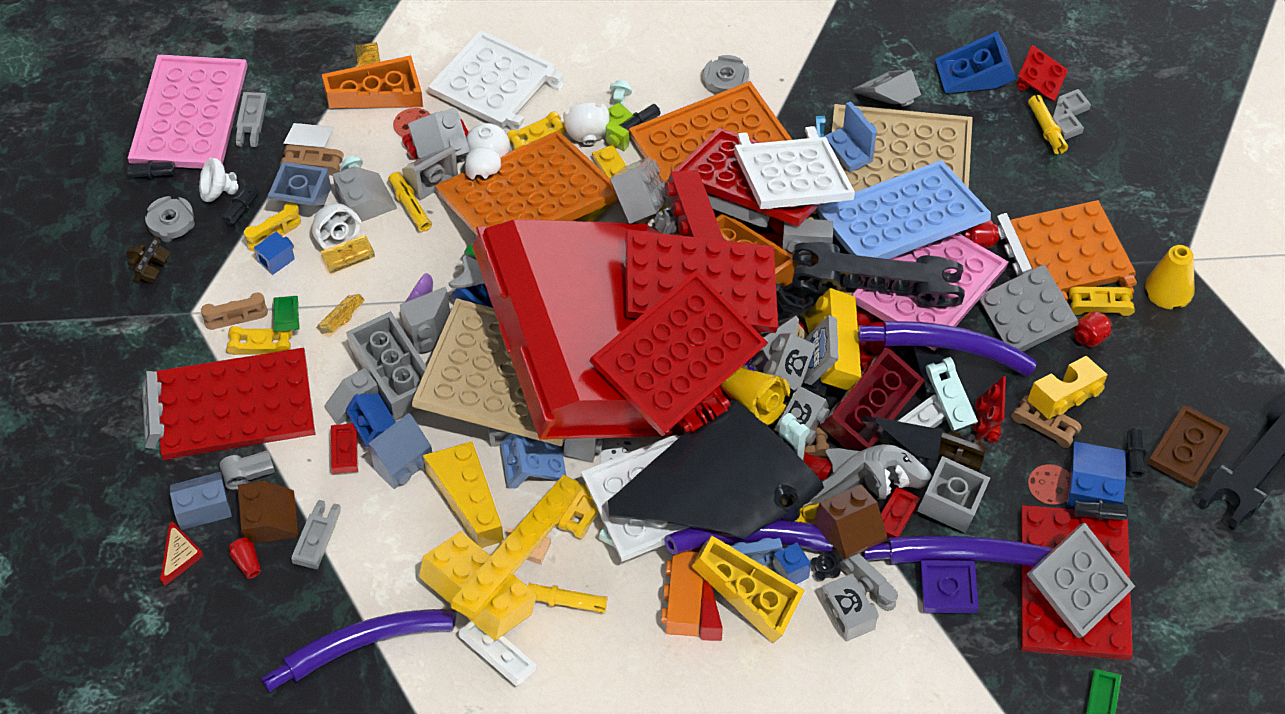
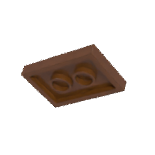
M1183 405L1150 457L1148 464L1195 488L1227 437L1230 428Z

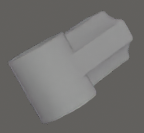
M268 450L244 458L237 455L228 456L222 459L219 465L225 486L230 490L238 489V485L246 484L248 480L275 473Z

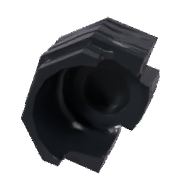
M776 283L778 321L797 316L799 322L802 321L812 309L813 295L807 294L804 298H798L797 293L789 290L782 291L781 285Z

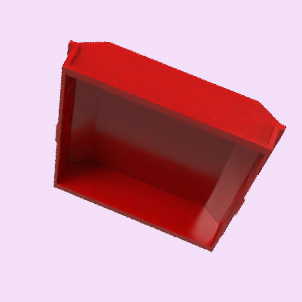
M513 219L488 228L477 226V237L472 248L539 440L661 436L589 362L596 352L637 319L626 317V267L624 266L626 261L627 230L660 233L645 223ZM721 389L723 396L730 401V397ZM679 423L664 436H673L675 434L682 436L683 432Z

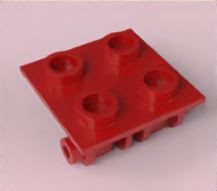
M1031 45L1017 76L1019 78L1016 82L1017 88L1024 91L1031 86L1054 102L1068 69L1034 45Z
M1005 376L995 384H992L990 389L976 400L975 409L977 410L976 419L978 421L974 424L976 440L980 441L984 437L988 439V442L996 443L1001 437L1000 425L1004 420Z
M720 387L679 422L683 434L695 432L704 423L707 424L709 418L711 420L715 419L714 414L719 416L728 411L727 408L731 404L723 396Z

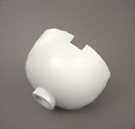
M583 103L570 107V113L567 114L566 111L563 113L566 132L571 138L583 142L585 145L595 144L598 139L605 135L606 125L609 123L608 107L603 104L602 108L596 107L595 103Z
M483 123L477 125L470 130L466 137L470 151L484 147L496 151L500 157L511 151L510 140L506 132L495 124Z
M333 203L325 205L314 216L312 223L313 235L322 248L329 252L341 249V252L346 251L360 238L361 220L352 209L344 204Z

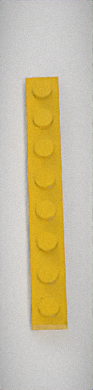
M563 474L451 600V608L474 620L558 524L584 484Z

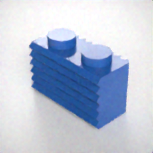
M357 393L346 408V413L350 416L354 428H357L363 443L367 447L369 442L396 423L389 412L388 406L383 402L378 393H361L359 395Z

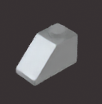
M365 368L343 379L324 405L326 411L337 425L350 419V416L346 413V408L354 395L357 393L358 395L361 393L379 394L378 384Z

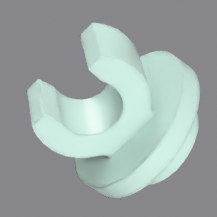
M618 80L610 85V91L614 93V104L619 102L624 105L625 95L632 93V87L629 86V83Z
M355 156L347 157L343 160L340 169L343 171L354 166L360 167L363 164V160Z

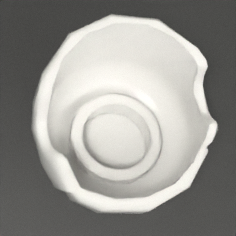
M480 147L473 149L465 160V173L470 179H475L476 175H482L484 179H487L489 175L497 173L501 168V157L496 151L489 148Z

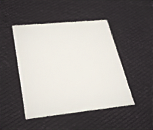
M294 123L283 144L325 147L334 127Z

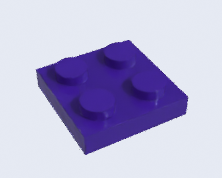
M921 560L923 613H978L975 561Z

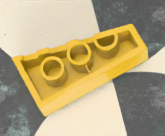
M829 288L823 296L818 298L805 317L810 334L828 315L836 317L839 359L820 378L822 383L849 390L861 378L855 296Z
M473 441L423 455L426 473L433 479L441 495H444L454 514H457L472 540L481 548L501 543L504 540L502 524Z
M713 536L703 544L692 565L695 571L772 643L783 636L805 591Z

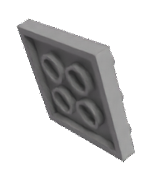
M1045 264L985 292L979 299L1001 340L1022 352L1079 325L1076 316Z
M1086 523L1076 527L1027 573L1077 638L1083 637L1135 587Z

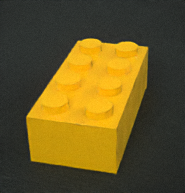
M459 531L423 555L419 578L451 604V600L491 555L462 531ZM513 574L474 620L466 615L464 616L494 641H497L501 636L532 615L537 593Z

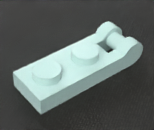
M945 358L942 360V363L937 365L934 363L927 365V374L951 430L955 432L976 424L978 421L957 375L952 358ZM946 372L948 379L941 381L939 374Z
M788 413L780 422L779 437L803 460L806 437L810 429L804 424L800 425L796 421L797 418Z

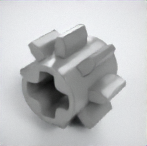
M671 208L663 209L662 213L657 212L654 219L657 231L662 234H679L678 220L676 216H673Z

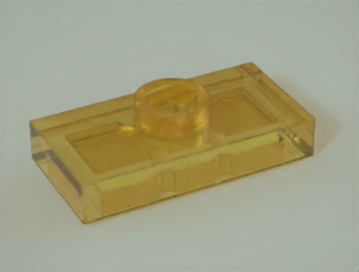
M377 42L355 45L358 66L380 62Z
M362 235L323 250L321 255L331 274L375 257V252L366 235Z
M360 294L348 295L316 328L321 334L332 333L339 325L346 324L352 318L351 314L365 301Z

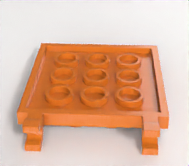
M1099 200L1010 220L1032 270L1045 264L1066 301H1068L1066 293H1069L1068 291L1072 287H1096L1114 282H1119L1121 287L1130 288L1132 294H1134L1132 286L1137 284L1134 278L1136 272Z

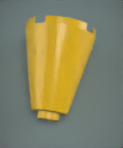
M1184 245L1171 247L1146 279L1145 290L1148 292V298L1157 306L1165 309H1173V307L1177 306L1182 308L1192 300L1195 291L1194 255L1191 249Z
M740 368L720 386L731 399L739 402L767 425L772 424L779 418L786 407L783 404L785 395L787 397L790 395V387L786 379Z

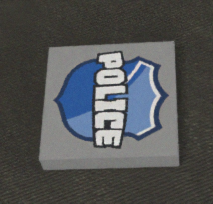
M830 315L804 339L816 345L804 377V383L809 385L815 383L839 359L836 317Z

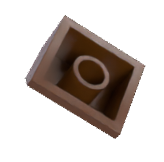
M266 481L238 485L241 530L244 538L246 537L250 542L258 544L299 537L294 490Z
M861 484L819 502L813 523L844 559H848L887 540L878 503Z

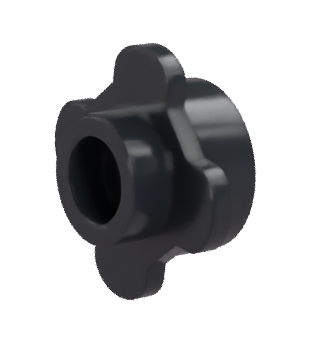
M824 553L811 560V566L815 568V578L817 580L823 581L827 577L837 578L840 575L841 570L837 567L835 555Z

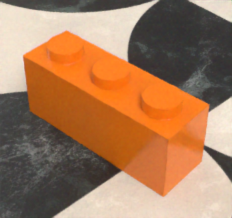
M685 551L673 555L672 560H667L666 576H671L670 584H665L664 600L669 601L668 608L663 607L662 624H667L666 634L699 637L704 578L692 568L699 552Z

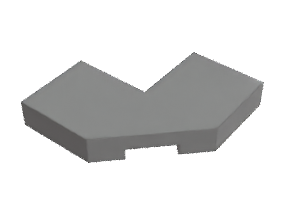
M1079 89L1059 96L1053 115L1054 122L1062 130L1061 135L1064 140L1083 133L1084 127L1075 115L1090 110L1091 104Z

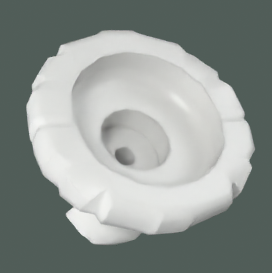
M209 158L203 165L200 174L199 192L201 199L205 202L214 201L221 195L222 191L233 195L238 190L235 173L230 172L226 174L223 164L216 158Z

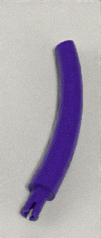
M884 321L883 326L859 325L858 327L859 342L883 341L884 346H928L968 352L1001 363L1023 376L1031 374L1037 365V362L1032 357L1003 341L959 327L914 321Z
M778 520L745 539L693 527L668 534L664 537L666 548L673 555L701 548L711 536L725 544L753 543L764 538H780L782 545L790 546L797 542L800 548L831 554L832 549H835L815 524Z
M908 536L888 538L887 543H881L863 551L862 557L866 560L889 559L890 564L921 562V560H966L1001 562L1035 567L1053 548L983 537Z
M453 609L412 610L378 616L351 624L324 635L282 659L283 665L262 676L261 680L270 693L290 679L297 682L328 662L363 646L407 634L453 631L457 611Z

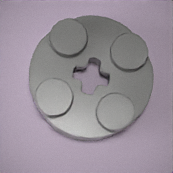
M718 56V60L713 62L710 60L705 66L704 81L706 88L710 92L721 93L749 82L748 66L746 68L743 60L736 56ZM725 73H730L729 77H724L722 75H725Z
M171 196L162 197L154 201L147 209L148 214L147 217L145 216V221L149 231L164 242L172 241L174 238L184 235L195 226L192 207L183 198L178 197L179 200L171 199ZM168 215L174 217L171 220H166V216Z

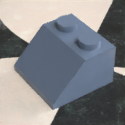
M282 162L268 194V199L313 206L324 205L331 190L328 168Z
M410 413L369 442L374 470L393 489L397 488L400 484L407 483L411 476L420 469H425L423 455L432 453L429 441Z
M221 472L170 485L174 514L180 530L232 517Z

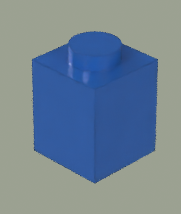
M277 231L254 247L257 262L272 275L295 259L293 243L288 237H282Z
M797 542L774 554L773 571L795 585L809 578L811 562Z

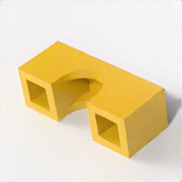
M1085 356L1069 364L1063 381H1060L1051 373L1034 382L1027 400L1046 418L1050 419L1058 414H1064L1075 405H1081L1092 396H1098L1104 390V382L1108 374Z

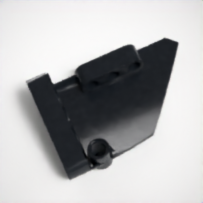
M731 399L729 401L731 406L727 408L728 411L719 416L714 414L715 419L711 420L709 418L707 420L708 423H704L695 432L684 433L608 500L609 517L682 525L745 539L779 519L790 522L797 520L801 513L800 508L808 504L824 489V485L808 465L779 436L739 402Z

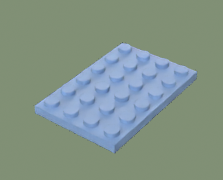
M942 160L855 192L854 200L829 202L816 208L821 220L833 221V235L849 254L884 259L896 257L991 220V212Z

